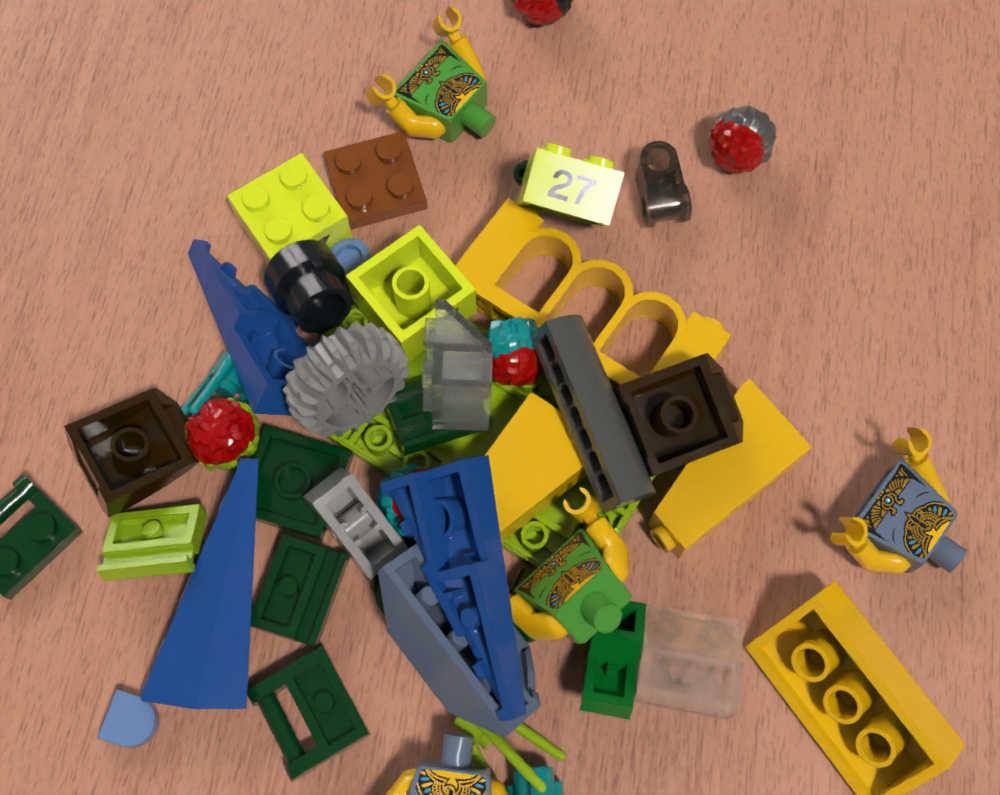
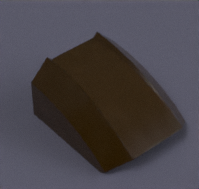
M708 353L613 388L650 477L743 442V418L723 368Z
M157 388L147 390L64 426L67 441L77 465L80 467L101 509L108 517L153 495L199 463V460L195 458L193 451L187 443L188 439H185L184 427L188 421L177 402Z

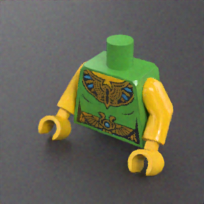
M451 6L445 10L446 16L451 21V27L446 26L439 15L433 20L434 31L442 37H448L450 42L447 44L441 41L397 87L395 81L386 74L379 75L375 79V83L382 88L384 95L373 86L366 93L370 104L374 106L384 104L387 107L386 113L411 137L440 138L446 142H454L467 127L479 136L485 137L492 130L496 122V116L485 109L487 105L488 82L486 75L465 34L460 35L458 31L462 24L461 13L457 8Z
M582 487L579 490L586 497V503L582 508L574 510L566 499L563 500L565 510L577 522L586 523L588 526L587 530L585 531L583 528L578 530L514 589L517 594L512 596L509 593L513 623L535 640H561L567 637L577 644H583L598 631L600 633L612 632L621 622V609L630 602L632 596L624 584L625 580L629 577V550L605 517L599 518L597 515L599 512L597 501Z

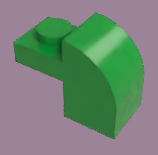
M630 601L621 609L622 619L615 630L609 633H600L598 631L589 639L582 681L581 711L630 720L634 704L637 665L644 642L646 603Z

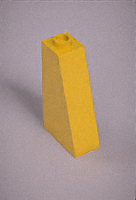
M750 378L741 385L734 395L743 418V442L687 463L648 522L652 528L649 532L654 542L665 553L671 551L677 559L797 465L812 449V446Z
M530 392L484 455H489L501 543L587 476L561 411Z

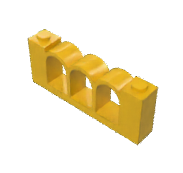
M507 198L455 265L476 289L477 312L491 321H505L521 317V319L529 318L534 319L540 328L545 321L557 318L570 299L579 290L589 286H599L609 290L616 296L620 307L595 340L594 346L612 388L640 378L637 374L605 355L622 329L632 320L638 318L657 320L668 329L671 336V344L650 374L708 353L717 362L732 335L725 331L722 324L714 318L702 317L694 311L686 321V316L681 306L667 295L659 292H641L633 295V284L628 274L615 263L594 259L581 263V252L576 242L568 234L554 228H543L544 219L540 217L535 209L529 205H519L510 198ZM537 256H552L566 265L569 273L539 313L504 291L528 260Z

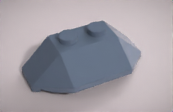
M415 544L378 570L387 632L448 713L499 736L506 737L541 706L539 693L535 692V671L530 646L514 626L526 714L514 720L500 721L496 713L501 709V706L487 679H478L472 667L477 663V660L465 637H457L421 568L426 564V561L417 544Z

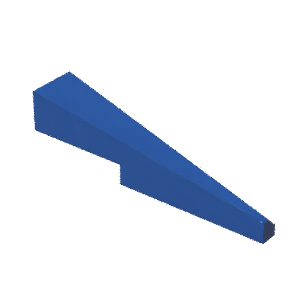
M193 239L188 252L189 258L254 414L292 416L288 410L290 407L286 403V396L283 392L284 387L288 384L285 376L290 371L296 369L293 361L303 358L307 354L306 347L310 345L297 334L296 328L298 324L290 316L283 313L257 286L249 285L246 287L235 277L237 268L230 262H224L222 265L209 253L211 245L207 241ZM317 342V343H312L311 347H314L315 345H317L318 342Z
M489 455L459 460L434 469L411 473L380 483L384 496L393 497L404 519L399 524L404 535L414 538L426 561V564L421 568L456 636H464L477 660V663L472 667L478 679H487L501 706V709L496 713L499 720H514L525 715L526 707Z
M240 458L234 477L226 495L221 501L217 517L196 560L195 571L190 574L176 607L175 616L165 639L159 647L157 658L147 682L143 685L140 696L141 701L190 709H247L259 459Z

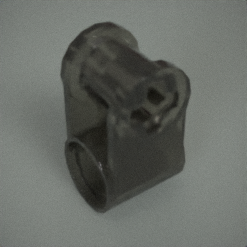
M664 141L648 143L641 151L635 173L645 226L651 228L656 225V222L680 219L682 222L690 221L692 215L690 193L684 182L675 148ZM650 165H657V166H660V167H661L662 169H664V170H663V171H655V170L651 169L649 166H650Z

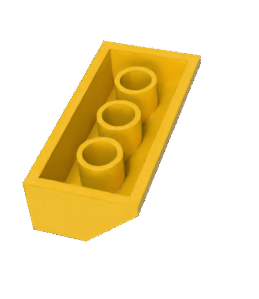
M833 581L745 646L856 795H904L948 770L966 745L836 581Z

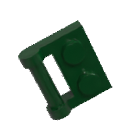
M23 473L12 482L14 488L0 500V526L28 500L35 506L32 511L0 539V594L9 600L14 598L83 533Z
M323 646L264 679L247 691V696L252 706H259L288 763L284 769L291 782L302 778L321 764L371 735ZM285 688H288L317 744L316 748L305 753L276 697Z

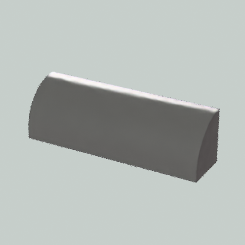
M567 315L545 321L531 337V340L602 513H607L656 494V490L581 315Z

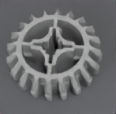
M355 322L348 330L339 326L333 335L329 337L322 335L321 341L314 347L307 346V354L303 358L293 361L296 369L290 371L285 376L288 384L284 387L283 392L286 396V403L290 407L288 409L296 422L299 421L301 426L307 429L311 435L319 434L322 438H326L335 434L337 437H340L349 429L356 432L360 425L366 422L371 424L373 417L379 413H385V407L397 400L395 394L406 386L404 379L410 373L406 366L409 360L398 341L383 327L377 328L372 322L364 326Z

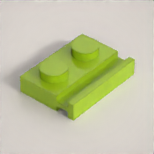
M201 504L113 515L101 551L104 560L102 564L97 565L96 572L104 581L194 572L196 567L193 563L194 554H199L207 513Z

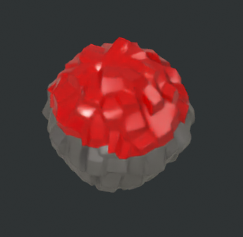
M751 106L733 107L727 112H722L715 119L710 130L711 155L715 159V164L721 165L725 171L731 173L753 171L761 163L768 162L771 157L777 137L774 122L769 120V116L765 112H760Z

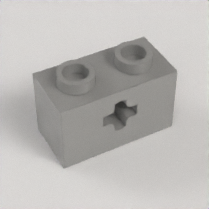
M340 467L303 496L353 563L370 580L378 574V570L409 549L351 472Z

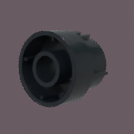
M302 240L292 243L277 252L265 269L264 283L277 307L283 313L293 316L299 327L305 332L320 335L322 332L335 328L346 319L351 307L355 305L349 293L343 267L331 248L321 241Z

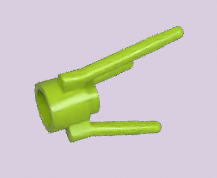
M457 717L453 724L462 734L474 736L472 759L476 766L490 768L478 744L484 750L493 744L539 793L546 791V784L502 736ZM521 723L514 729L515 732L557 760L563 761L566 755L562 750L525 724ZM491 770V778L496 779Z

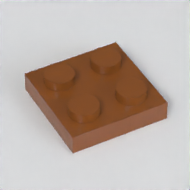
M404 131L324 152L338 203L348 216L351 230L428 209L427 199Z

